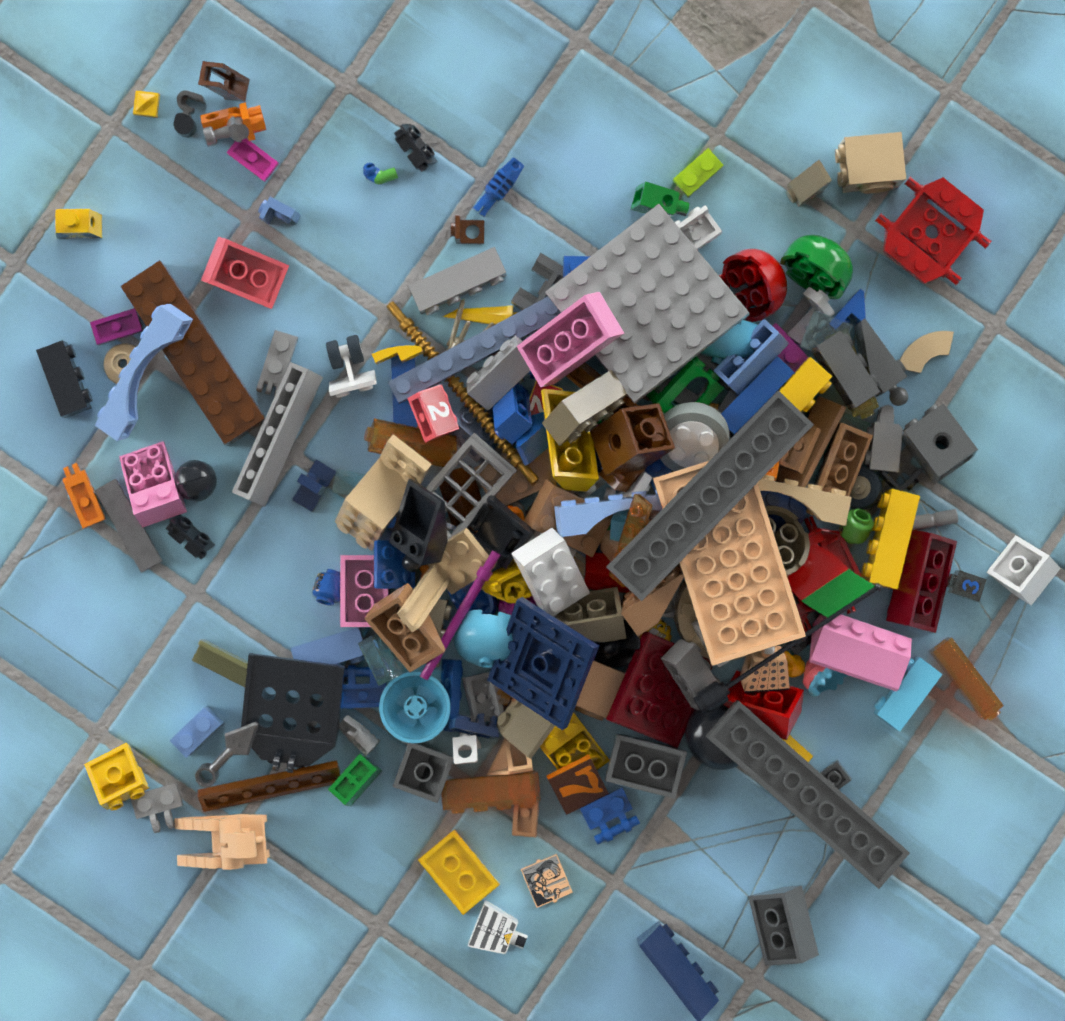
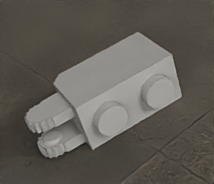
M888 404L878 409L877 422L871 423V427L867 428L866 433L873 435L869 444V451L866 452L864 457V464L872 471L897 473L899 472L903 429L899 424H894L893 413L895 409Z

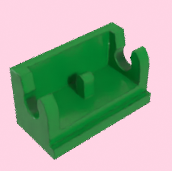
M359 754L328 790L344 805L352 806L379 776L382 770L372 764L369 758Z

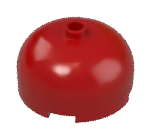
M745 249L729 256L723 261L724 266L719 277L729 289L730 286L738 288L745 283L748 285L747 288L735 294L749 312V316L744 320L758 322L779 310L787 295V278L782 266L771 254L760 249Z

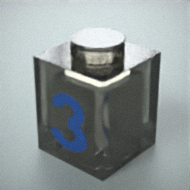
M955 570L954 574H950L947 581L948 593L979 602L987 579L961 570Z

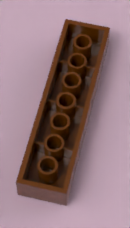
M159 260L120 286L146 326H149L152 321L151 315L158 306L166 304L173 305L193 319L183 339L168 345L162 350L225 445L230 446L263 424L265 415L162 261Z

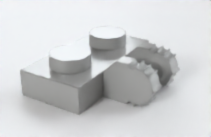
M177 782L145 791V795L139 799H131L136 819L150 815V822L154 833H158L161 830L156 813L164 811L166 825L169 829L175 827L171 809L183 806Z

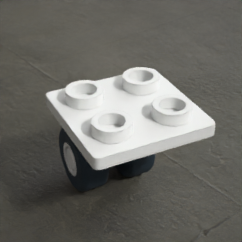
M358 335L348 336L346 338V345L339 346L336 340L326 343L332 369L342 368L344 360L348 377L329 382L330 396L344 397L349 395L352 390L367 391L377 384L375 370L356 375L353 373L350 358L353 364L364 362Z

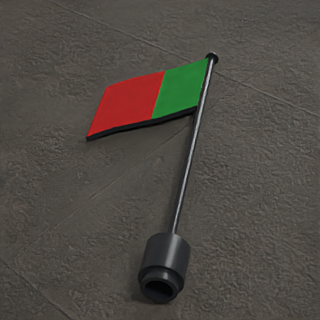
M813 544L809 548V554L804 564L787 578L792 593L806 606L826 617V619L805 632V637L791 641L727 685L723 682L718 683L715 680L697 692V696L693 698L694 702L703 714L706 712L711 713L729 701L727 697L730 694L729 688L877 590L880 592L882 589L879 583L873 585L851 571L831 552L817 544Z

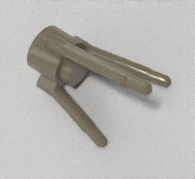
M465 300L460 301L451 336L446 344L448 346L447 350L466 341L464 337L471 324L470 321L466 322L460 336L456 337ZM491 322L484 330L494 326V323Z

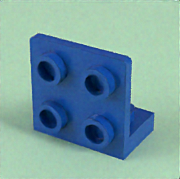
M376 540L374 542V588L399 589L408 583L414 589L415 572H408L403 568L402 560L405 554L390 544L388 540Z

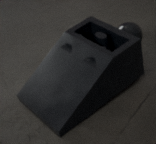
M408 479L389 543L405 554L402 560L403 568L408 572H416L420 566L442 561L448 542L445 501L415 480Z

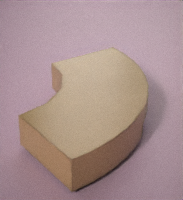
M936 331L923 335L907 347L900 361L907 371L920 374L924 365L931 358L949 355L954 332Z

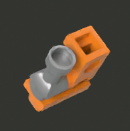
M245 102L239 104V107H231L200 115L208 147L216 145L218 139L230 137L236 142H241V140L247 137L248 141L256 140L254 133L266 130L260 105L247 108Z

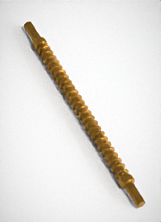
M394 301L390 302L386 306L387 309L400 323V329L403 332H407V337H411V342H415V346H421L424 352L423 357H428V361L439 355L438 351L434 352V346L430 347L431 342H426L427 337H422L423 332H418L419 328L417 326L414 327V321L411 318H407ZM454 375L444 380V382H448V387L453 388L452 392H457L456 397H461L460 402H465L464 407H469V413H474L473 418H478L477 423H482L481 427L486 428L485 432L490 433V438L495 439L494 443L499 444L498 448L503 449L502 453H507L506 458L511 459L510 463L513 467H518L532 485L539 481L538 476L529 465H524L517 448L514 449V443L510 444L506 439L503 440L497 436L494 431L493 418H489V413L484 412L485 408L480 407V404L467 394V387H463L464 382H459L460 377H455Z

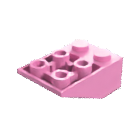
M164 441L119 456L133 514L142 528L187 512L184 498L179 494L175 484L176 474Z

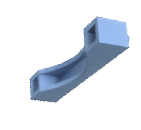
M171 304L160 305L153 311L150 325L143 330L139 345L130 353L129 358L131 360L121 370L119 382L111 389L108 394L109 400L107 404L97 414L98 420L95 426L116 441L127 439L138 421L137 393L145 368L163 348L182 340L193 321L192 318Z
M655 489V494L647 495L646 491L632 492L631 497H623V494L608 495L607 500H599V497L585 498L584 503H576L575 500L561 501L560 506H554L557 533L561 537L587 534L594 525L605 517L631 508H648L660 512L662 506L657 490Z

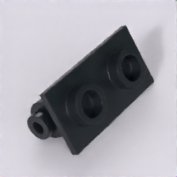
M402 124L401 128L394 133L396 136L395 140L404 152L412 148L413 152L407 157L416 170L419 169L423 172L429 167L427 164L438 162L434 157L433 149L423 142L420 131L414 125Z
M181 514L170 520V524L166 527V530L169 531L167 534L179 544H182L185 539L189 541L184 548L200 560L207 555V551L215 546L210 541L208 535L200 532L188 518L183 517Z

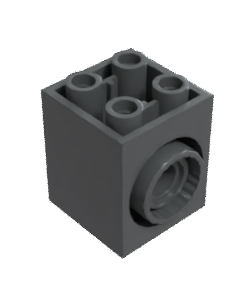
M944 403L939 407L935 404L924 412L925 415L919 421L915 418L904 426L905 429L902 435V442L934 485L971 460L978 451ZM941 443L945 446V449H939L935 444Z

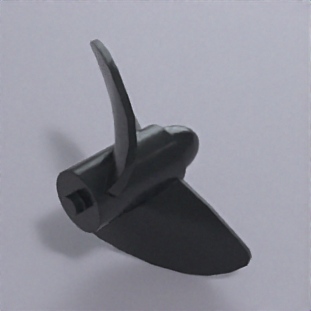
M624 619L626 639L595 643L599 645L594 658L595 661L613 667H621L631 662L634 650L640 648V635H636L626 619Z

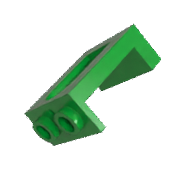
M695 357L680 370L660 393L653 389L646 396L653 404H660L661 410L665 414L668 410L675 407L671 402L696 377L702 376L708 380V387L696 401L697 403L709 405L724 387L718 382L720 377L712 369L706 371L704 369L706 365L698 357Z

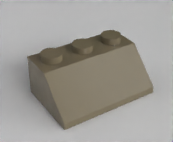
M512 698L505 712L499 715L496 724L501 735L530 759L555 727L554 724Z

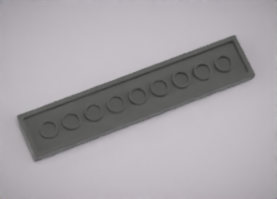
M778 390L606 567L639 600L643 601L814 424Z
M736 700L705 736L878 889L882 887L910 854L740 701Z

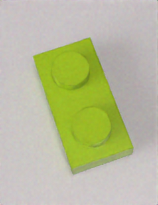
M707 148L672 181L689 198L724 165Z

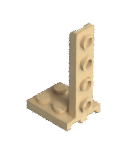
M467 528L448 539L442 561L428 564V570L397 614L401 621L411 632H414L422 625L446 588L452 595L475 581L480 566L483 567L489 555Z

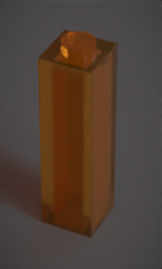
M375 418L371 427H367L365 431L364 441H368V452L381 454L392 435H395L434 466L444 467L457 452V437L454 435H446L425 443L419 428Z
M946 637L929 650L980 719L992 720L1001 713L999 709L1004 705L952 637Z

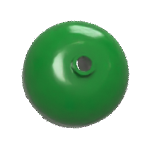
M805 235L797 238L789 245L780 260V264L785 265L788 269L786 275L805 290L809 287L816 292L821 290L828 294L829 299L841 298L853 276L852 262L846 251L835 241L819 235Z

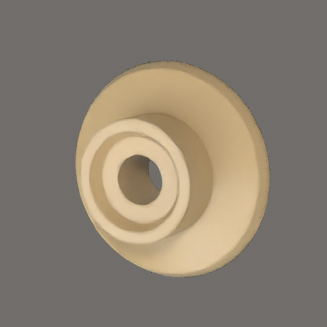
M122 343L113 346L107 352L103 366L105 374L112 382L116 384L119 382V374L123 369L120 367V362L126 360L128 365L131 360L129 358L130 353L136 346Z

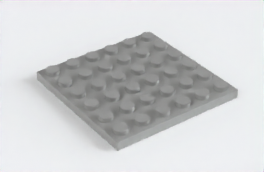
M660 204L656 205L545 292L561 313L584 295L596 292L601 293L624 334L595 354V356L607 371H613L625 389L627 396L634 404L749 316L748 310Z

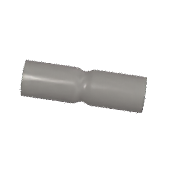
M952 509L933 514L915 516L912 529L920 530L933 526L958 523L957 511Z

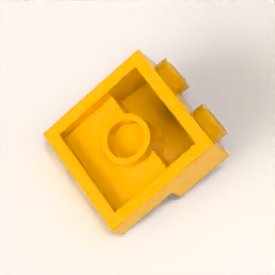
M128 743L84 764L99 804L106 810H118L123 807L124 801L130 798L132 800L139 799L145 795L144 791L149 789L143 771L137 765Z

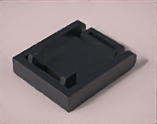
M490 495L486 500L487 503H483L469 524L471 528L467 529L488 555H490L492 550L500 554L497 563L506 570L515 562L512 552L527 544L535 530L495 496ZM513 538L520 539L514 550L510 553L507 547Z

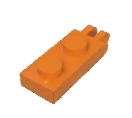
M74 463L72 467L75 474H72L67 466L63 468L66 477L62 480L82 529L106 520L87 472L85 469L81 471L79 465Z

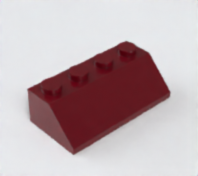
M912 529L898 589H893L886 621L936 633L957 541L930 532Z

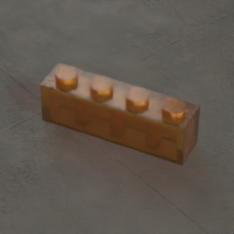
M538 772L446 779L441 793L443 810H450L451 814L464 813L467 808H473L474 812L488 811V807L497 806V810L511 809V805L520 804V808L535 807L534 803L541 800Z

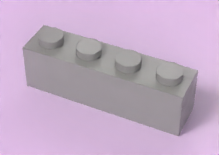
M495 247L408 287L420 313H426L428 316L439 311V306L445 303L450 306L461 301L460 297L467 293L472 296L481 292L482 287L489 283L491 286L503 282V277L507 276Z

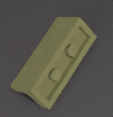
M205 639L199 640V647L192 661L245 687L248 661Z

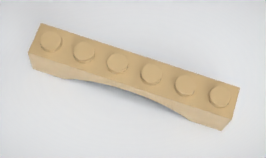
M764 475L758 482L760 491H772L792 497L806 506L819 521L846 526L852 498L845 496L846 491L832 488L831 493L822 491V486L808 484L807 488L799 487L798 481L784 479V483L775 482V477Z

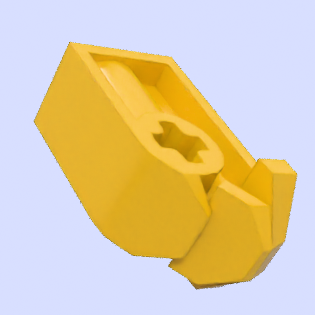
M516 562L506 570L502 567L492 572L493 574L489 581H485L482 586V590L485 593L507 603H516L517 599L521 597L526 599L532 596Z

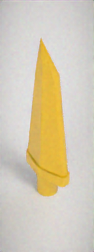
M514 305L463 309L461 320L484 324L492 322L496 325L518 312H513ZM458 309L443 317L455 319Z

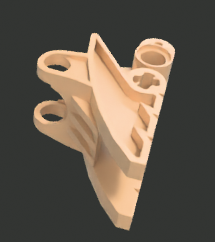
M234 814L174 818L175 829L211 831L213 853L177 855V865L232 870L244 868V865L266 864L267 858L270 857L269 849H266L264 822H267V815Z

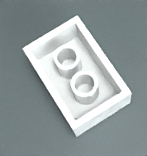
M550 528L512 552L513 558L537 606L548 614L555 616L590 593L565 540L553 528Z

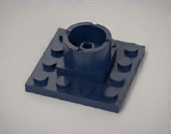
M521 597L516 601L506 628L508 636L512 633L513 640L508 642V649L511 652L503 661L500 658L494 660L487 681L563 730L569 725L599 645Z

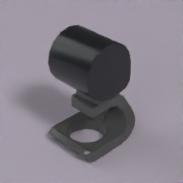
M184 90L177 95V104L183 112L175 115L173 126L180 136L188 138L195 134L197 126L191 116L194 114L195 109L187 105L186 101L191 99L206 104V100L200 94Z

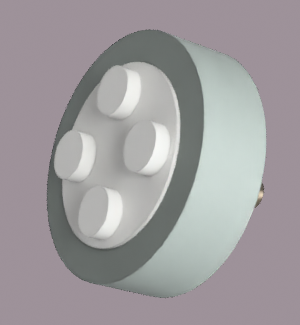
M688 402L671 408L664 414V418L675 449L660 459L674 472L710 461L729 441V428L726 420L716 409L703 403Z

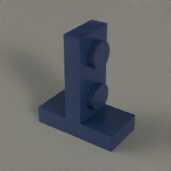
M315 460L308 474L304 475L301 473L297 482L301 485L292 500L309 511L314 512L337 471Z

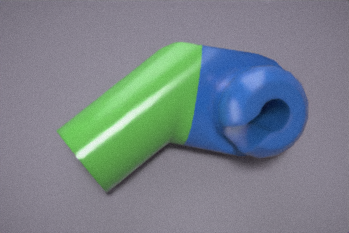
M370 162L366 163L363 167V174L366 179L378 185L398 178L395 167L382 171Z

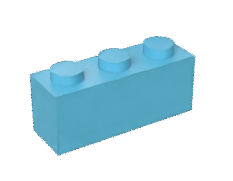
M920 657L910 658L899 690L897 692L890 690L886 697L881 696L874 705L876 708L874 714L900 732L943 674Z

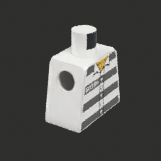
M485 900L468 946L506 954L510 944L523 949L528 935L515 931L518 920Z

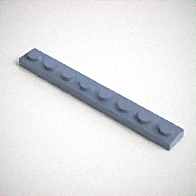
M546 297L392 379L388 384L397 401L401 404L412 395L429 389L499 352L502 344L507 340H511L515 335L523 339L538 331L561 312Z

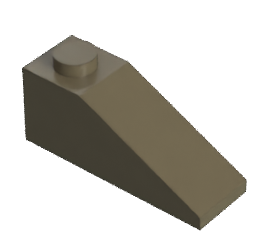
M816 161L787 185L788 190L786 194L792 203L796 202L798 207L823 193L832 181L821 161Z

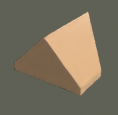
M504 738L487 775H509L533 771L532 758H528Z

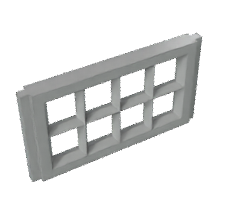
M476 433L469 437L426 487V489L439 498L441 497L435 490L444 480L458 491L448 503L445 501V513L449 511L461 522L451 534L447 531V539L468 528L483 503H487V498L490 495L496 496L518 471ZM471 449L485 460L476 471L462 461ZM458 464L471 475L462 487L448 476ZM488 464L502 475L493 486L479 476ZM475 479L488 490L479 502L465 491ZM461 495L474 506L465 518L451 507Z

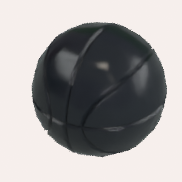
M190 460L181 465L177 470L175 484L183 498L198 502L205 500L214 492L217 485V477L214 469L206 462Z

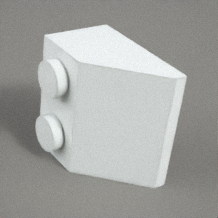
M1015 535L987 573L1015 596L1032 606L1061 568L1048 554Z

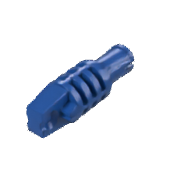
M511 158L485 186L484 195L473 206V209L478 212L482 208L479 214L485 217L495 202L502 200L516 183L524 165L516 158Z

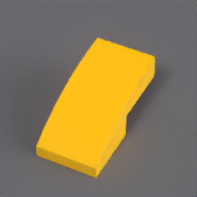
M404 345L386 348L371 355L378 365L399 355L401 362L404 363L424 352L421 346Z

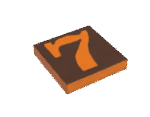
M589 754L546 775L566 815L609 794Z

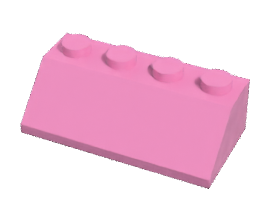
M820 614L813 623L812 628L825 620L826 617ZM839 615L812 633L809 662L897 692L911 658L912 639L844 615Z

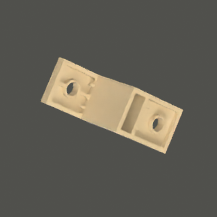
M392 435L387 441L380 458L344 500L335 520L338 529L345 534L349 533L361 547L372 551L374 549V542L380 540L384 530L398 514L408 479H413L421 485L432 464L395 435Z

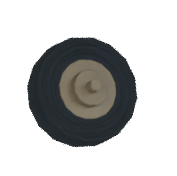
M864 467L860 468L850 497H852L851 508L869 509L876 505L881 498L883 491L882 482L879 476L872 470Z

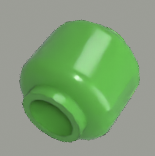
M859 508L849 510L846 526L839 525L840 535L850 544L865 542L874 526L871 515L866 510Z

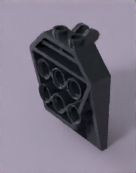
M249 653L241 727L253 722L258 723L251 748L261 760H267L268 763L273 764L272 770L278 771L281 763H287V772L293 773L294 767L310 766L335 748L339 733L345 666ZM265 688H273L276 694H268ZM294 690L300 697H291L288 692ZM320 694L323 697V700L317 701L312 697V695ZM262 715H270L273 720L266 721L263 719ZM293 718L296 724H289L285 719ZM316 721L320 724V727L314 728L309 722Z

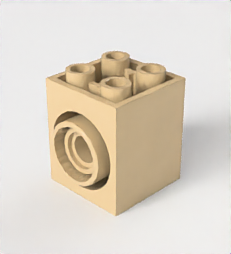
M902 132L844 137L838 145V149H835L836 163H840L837 181L838 186H842L843 193L856 191L865 194L886 192L893 188H899L906 180Z

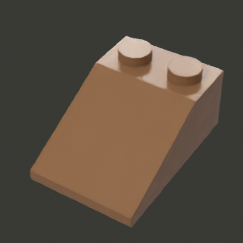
M407 583L375 603L364 619L405 668L412 672L444 653L445 648L430 615L426 617L422 625L414 632H411L398 616V611L413 591V588Z

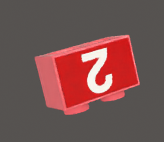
M442 384L420 391L407 398L425 443L449 435L459 429L457 417L451 409L448 395L444 391Z

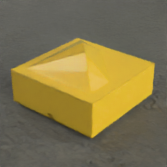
M135 91L133 114L136 116L158 118L160 94Z

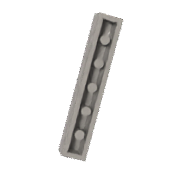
M290 362L232 493L264 507L266 506L323 379L322 376Z

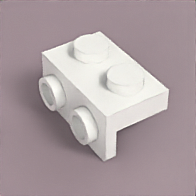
M706 205L701 209L699 207L689 212L688 218L682 222L680 220L675 222L697 250H700L722 234V230L709 214V209Z

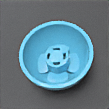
M408 672L397 676L385 687L380 698L379 712L383 725L395 738L408 743H422L433 739L444 729L450 716V699L446 689L432 676H430L429 680L420 677L421 672Z

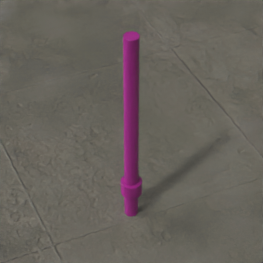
M493 550L483 567L480 566L476 573L477 578L441 638L445 650L485 581H489L493 574L491 571L500 557V554ZM444 653L427 662L420 677L429 680Z

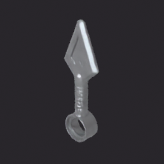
M253 722L225 733L226 749L212 764L204 763L195 773L196 782L202 787H211L219 777L218 770L233 755H249L258 723ZM203 770L209 771L213 779L206 780L201 772Z

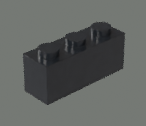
M61 340L37 349V355L60 417L68 418L92 409L90 402L93 399L89 389H85L83 386L84 374L80 366L76 367L73 359L76 358V353L72 344L68 345L67 342Z

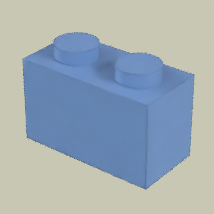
M206 706L170 742L187 758L216 732L224 722L209 706Z

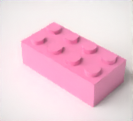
M596 292L584 295L516 347L539 386L545 387L556 384L623 335L624 332L601 293Z

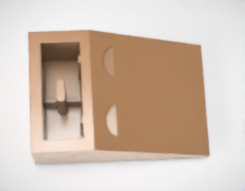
M680 564L643 601L639 600L631 591L624 595L621 614L637 636L659 623L684 578Z

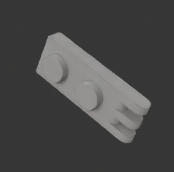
M277 330L274 331L256 391L262 392L264 384H267L265 394L270 395L274 386L277 387L274 394L275 397L292 360L298 341L297 336Z

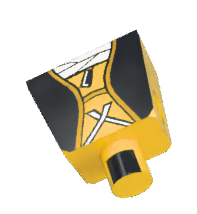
M56 209L55 230L57 239L102 238V214L91 209Z

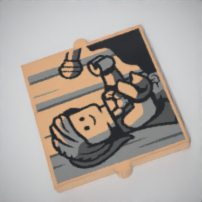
M557 854L543 860L537 859L536 863L521 869L537 908L552 901L556 903L557 899L573 893Z

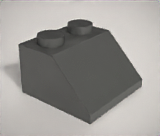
M408 743L393 787L438 803L454 759L452 756L427 745Z

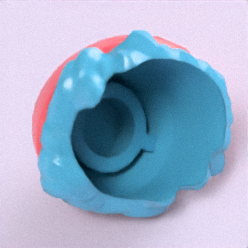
M808 660L802 683L808 690L809 695L814 697L829 689L836 690L837 684H843V678L847 675L810 663Z

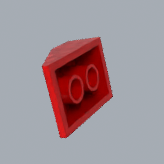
M736 670L731 681L739 677L741 671ZM741 681L728 689L730 694L727 696L729 701L724 703L726 707L730 708L736 700L740 701L781 739H788L802 712L804 689L789 685V690L745 693Z

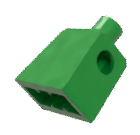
M645 181L636 187L630 210L646 214L656 205L660 204L670 217L675 214L686 216L689 210V203L679 200L680 192Z

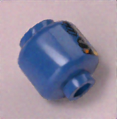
M327 569L326 572L318 573L312 589V594L316 597L318 603L333 606L334 603L340 602V572Z

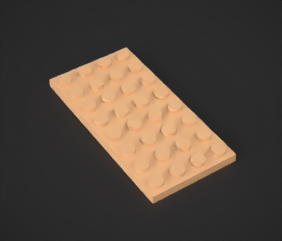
M709 461L653 478L662 509ZM757 483L679 563L712 666L806 636Z

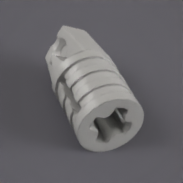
M349 715L339 723V729L348 738V741L353 743L365 756L380 742L364 725H361Z

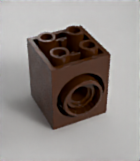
M660 404L620 409L590 431L605 476L643 470L675 449Z

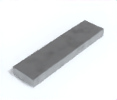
M117 479L96 489L97 496L140 572L143 573L162 562L163 560L145 528H142L134 516L132 506Z

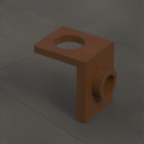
M455 215V222H451V237H455L456 244H484L485 221L461 220L460 215ZM471 225L477 226L480 231L478 237L474 239L466 235V229Z

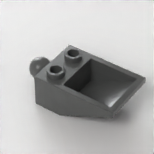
M863 319L854 328L858 352L867 363L865 369L869 375L873 374L880 384L878 387L880 392L875 396L878 397L889 391L891 403L895 406H902L908 401V392L902 387H897L896 384L907 377L904 373L907 370L899 359H894L867 320Z

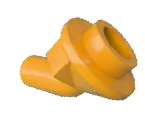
M785 651L788 676L793 678L802 675L806 665L801 656L792 655Z

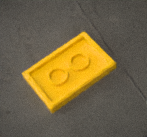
M455 829L418 859L420 864L462 915L467 913L500 885Z

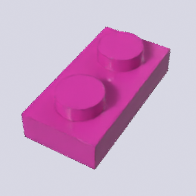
M247 138L241 140V142L235 141L226 152L264 182L279 165L275 159L251 141H248Z

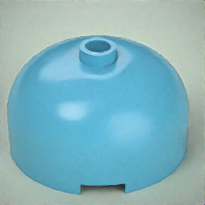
M742 320L700 354L711 357V362L720 364L727 356L734 354L746 358L755 351L750 345V342L753 340L750 338L753 330L758 325Z
M482 610L468 611L453 637L454 646L459 655L467 662L483 668H492L494 660L499 658L501 661L505 660L511 652L508 649V642L513 640L512 633L508 636L506 631L511 615L498 612V616L482 614Z

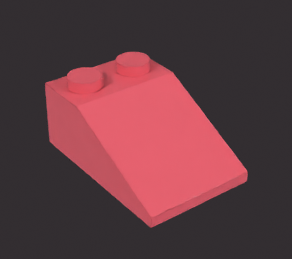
M218 237L201 281L272 309L289 265L228 239Z

